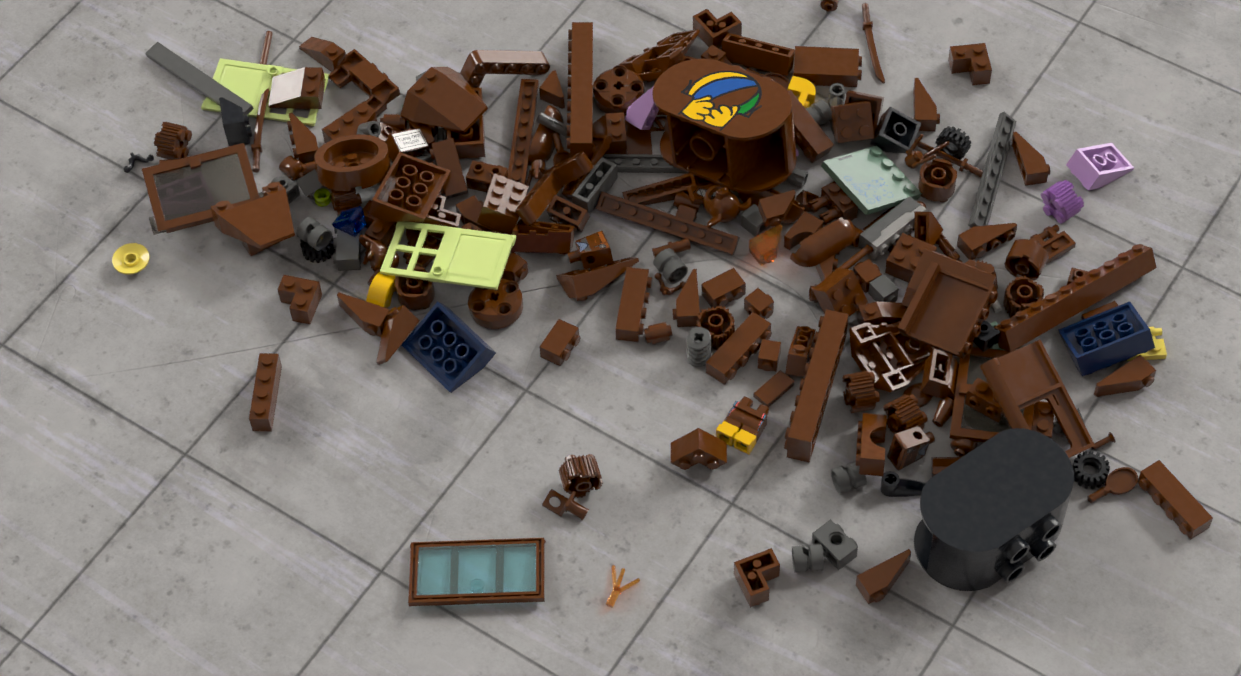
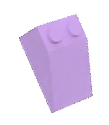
M1113 143L1077 149L1066 164L1071 173L1080 180L1083 187L1087 190L1101 188L1134 169Z

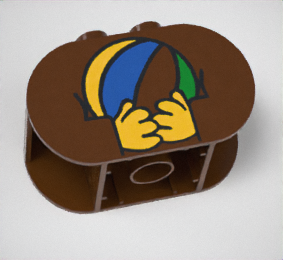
M692 59L678 63L663 72L656 80L652 91L653 101L660 111L666 113L668 128L660 140V152L667 163L740 193H759L772 189L784 182L792 174L797 162L792 100L789 92L781 84L775 82L770 77H761L745 71L738 65L732 66L714 59Z

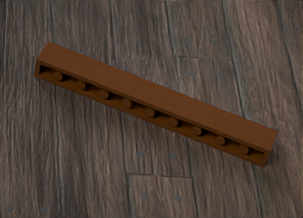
M572 22V29H568V40H572L568 41V52L572 53H568V63H571L568 64V75H571L568 76V87L571 88H567V99H571V101H567V111H571V113H567V124L571 125H567V136H570V138H567V149H570V156H574L581 151H584L586 156H592L593 22Z
M1143 244L1134 245L1127 252L1120 253L1113 260L1106 261L1099 268L1090 270L1085 276L1076 278L1071 284L1062 286L1057 292L1045 296L1043 300L1031 304L1029 308L1017 312L1015 316L1001 321L999 325L994 327L1000 331L999 348L1009 352L1016 350L1156 269L1152 248Z

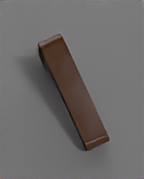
M474 50L468 55L460 74L472 88H479L485 74L543 75L550 70V64L541 51Z
M584 151L548 169L519 204L515 211L526 226L532 224L540 217L552 201L554 195H557L564 185L585 175L594 168V165Z

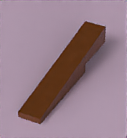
M688 173L622 193L624 199L645 206L675 200L677 192H684L689 195V186L711 187L718 184Z

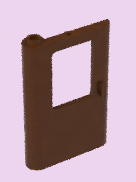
M1040 339L980 365L1011 429H1029L1020 410L1045 399L1048 401L1070 444V449L1065 451L1069 458L1095 446Z

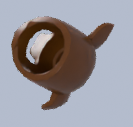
M720 185L711 186L704 196V208L712 217L708 221L707 227L710 228L719 222L727 223L736 219L740 211H745L750 207L751 198L745 203L740 204L738 198L727 187ZM716 192L715 198L711 200L712 194Z

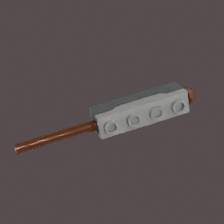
M909 196L860 234L858 247L861 250L837 269H849L867 254L873 259L885 254L888 248L896 245L902 233L909 235L914 229V211L926 212L925 203L915 201Z

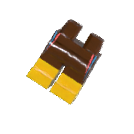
M744 396L740 402L735 401L723 423L719 424L716 429V437L727 442V445L731 447L734 444V448L750 455L767 426L769 407L760 404L757 410L751 408L753 401Z

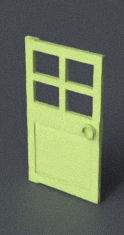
M220 58L213 79L250 103L254 109L248 114V117L257 118L261 95L267 88L271 91L273 77L297 69ZM324 73L326 79L324 92L329 80V75ZM269 93L264 119L282 122L290 121L289 113H293V108H287L285 115L270 113L271 108L268 107ZM206 97L201 109L221 112L220 106ZM310 109L308 118H297L304 125L315 126L319 109Z
M397 222L395 233L380 269V274L497 290L511 248L515 244L516 235L417 222ZM405 228L421 230L415 247L399 245ZM428 232L444 234L438 250L422 248ZM396 251L413 253L407 270L390 268ZM419 254L436 256L430 273L413 271Z

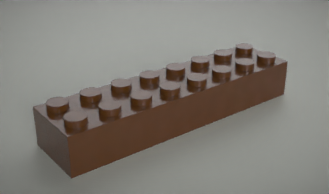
M826 309L825 315L820 316L818 324L820 328L815 333L814 347H811L809 353L810 361L806 363L804 370L805 378L801 379L800 395L796 396L794 405L796 408L791 413L790 427H787L785 433L784 449L787 450V458L810 463L847 337L849 314Z

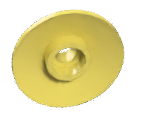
M129 243L115 251L112 263L114 268L122 274H135L142 271L148 265L150 255L143 245Z

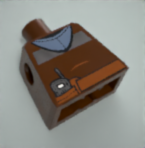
M603 231L576 240L577 250L567 253L570 264L581 261L584 269L614 263L610 246Z
M918 426L896 433L893 436L887 457L899 471L923 458L929 444L935 442V437L930 431L924 433Z

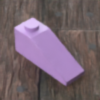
M653 87L633 102L626 112L625 120L640 130H650L659 111L653 101Z

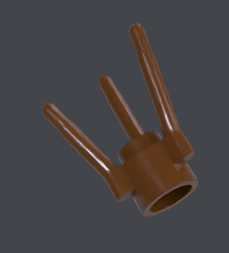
M920 134L911 148L906 151L905 163L909 168L915 169L919 165L936 158V155L932 154L943 149L950 142L947 141L923 155L918 150L914 151L924 136Z
M535 160L532 162L526 186H530L532 177L540 179L547 171L544 161Z

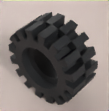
M947 126L936 139V147L949 141L950 144L940 151L961 160L971 147L970 137L965 136V132H960L961 129L959 128L956 130L954 126L952 128Z
M333 236L329 244L321 251L315 250L308 243L300 239V246L305 259H310L312 263H314V260L317 263H320V260L325 262L326 257L330 259L331 254L333 255L335 250Z
M1090 450L1089 454L1087 451H1083V454L1079 453L1073 463L1074 481H1079L1078 485L1080 487L1084 484L1085 489L1091 486V490L1095 489L1096 486L1100 488L1102 484H1105L1110 470V466H1108L1109 461H1105L1106 457L1104 455L1100 457V452H1097L1096 455L1093 454V450ZM1087 465L1094 466L1098 469V473L1088 474L1083 470V467Z

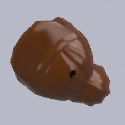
M362 234L359 236V242L367 249L363 264L366 265L370 261L371 268L374 271L368 280V285L370 286L374 277L380 272L388 247L383 242L370 239ZM397 253L394 256L390 268H397L399 265V256Z

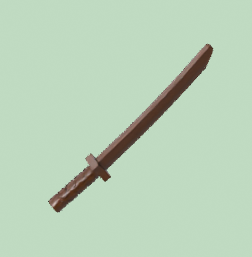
M864 3L862 4L864 21L862 29L865 30L875 75L884 84L885 78L873 38V21L870 22L869 5Z
M268 88L261 95L255 126L254 144H251L253 153L252 171L255 173L260 171V153L263 152L261 140L265 111L270 93Z
M919 142L917 147L928 152L934 149V147ZM940 150L934 153V155L959 166L961 172L965 169L982 178L983 171L968 164L967 158L961 161Z

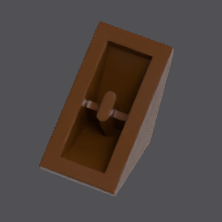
M554 70L539 87L540 100L563 109L565 108L564 95L556 70Z
M914 211L915 238L934 245L941 235L943 228L932 212Z

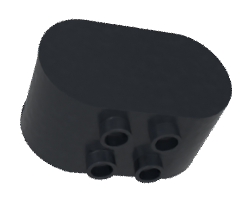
M1023 428L1008 429L998 433L929 479L923 487L920 496V511L923 519L918 524L914 535L915 554L925 572L936 582L948 588L959 591H977L992 586L1002 578L1006 583L1014 581L1024 571L1025 566L1023 564L1032 557H1035L1037 561L1047 558L1056 548L1054 542L1061 532L1074 484V471L1066 452L1055 441L1039 432Z

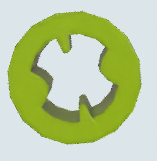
M321 188L315 191L314 199L318 206L325 207L331 203L330 192L327 189Z

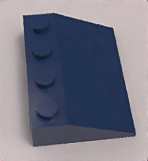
M438 301L402 343V346L450 393L482 370L496 354L449 307Z
M1130 301L1058 329L1082 377L1155 348L1150 328Z

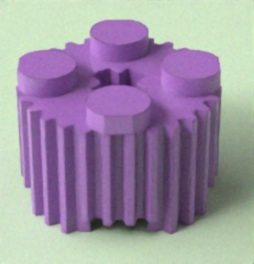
M1067 180L1063 182L1058 181L1040 194L1045 204L1043 211L1047 216L1052 215L1060 224L1079 213L1081 208L1084 207L1083 199L1081 196L1077 197L1075 191L1072 190L1074 188L1073 184Z

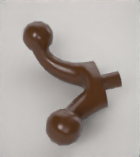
M656 273L654 276L656 280H659L662 295H671L675 291L683 289L686 283L682 281L678 286L668 288L665 287L660 273Z

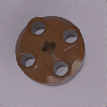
M616 65L613 69L604 71L593 82L594 101L597 107L606 114L624 112V116H626L629 106L645 94V86L641 77L623 65Z
M501 278L497 290L474 287L468 297V308L473 320L478 325L487 329H501L513 324L520 317L523 310V297L518 283Z

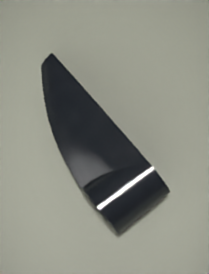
M888 471L882 476L880 490L883 495L888 497L921 496L926 483L899 478L897 473Z

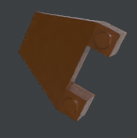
M272 182L262 187V198L234 207L227 200L220 201L216 205L211 206L215 226L223 234L262 249L295 236L286 189L279 182Z

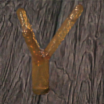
M612 565L613 589L606 602V605L613 608L621 592L640 582V579L637 578L620 588L625 568L621 569L617 580L615 565Z

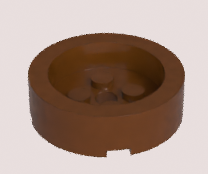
M357 134L333 139L322 145L314 156L319 182L326 188L337 191H351V188L362 186V189L374 186L384 180L390 169L387 144L382 139L372 135Z

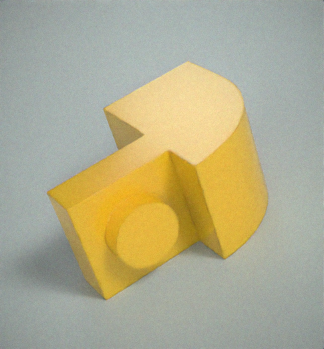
M792 76L787 91L791 90L805 108H809L815 103V86L807 79Z
M379 272L371 282L366 301L388 308L391 305L393 292L396 291V276L380 274Z

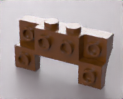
M355 49L347 53L341 64L328 74L329 79L340 89L352 81L370 97L365 102L375 110L376 116L387 109V104L400 95L399 87L384 72H380L374 63H370Z

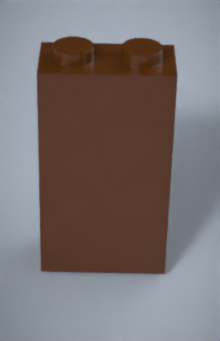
M795 46L794 76H800L811 83L816 82V86H831L832 84L839 83L844 87H857L858 80H861L862 70H858V67H862V56H859V49Z

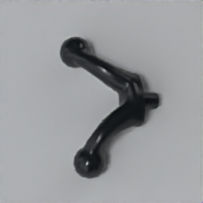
M132 152L130 153L131 157L128 159L129 166H125L123 171L129 173L133 169L136 160L144 163L154 160V156L150 154L145 159L140 154L134 155Z

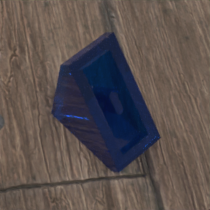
M359 206L342 211L331 225L356 237L366 225L363 209Z

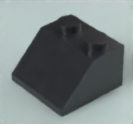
M223 97L219 98L222 123L228 146L244 143V145L250 144L249 137L252 136L251 126H247L250 125L248 114L244 115L243 108Z
M889 107L881 115L874 132V139L871 140L870 144L873 146L877 145L884 152L906 153L914 144L921 123Z

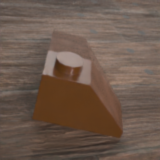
M628 257L615 260L613 264H608L606 267L605 265L593 267L589 271L588 269H577L558 274L556 277L569 298L582 301L588 299L587 296L595 294L624 273L627 267H632L638 263L639 259Z

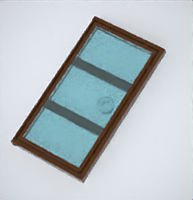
M544 538L411 542L409 607L545 602L546 541Z

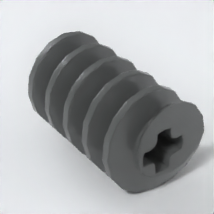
M695 327L690 330L687 336V361L692 366L702 367L706 365V362L711 357V334L705 328Z

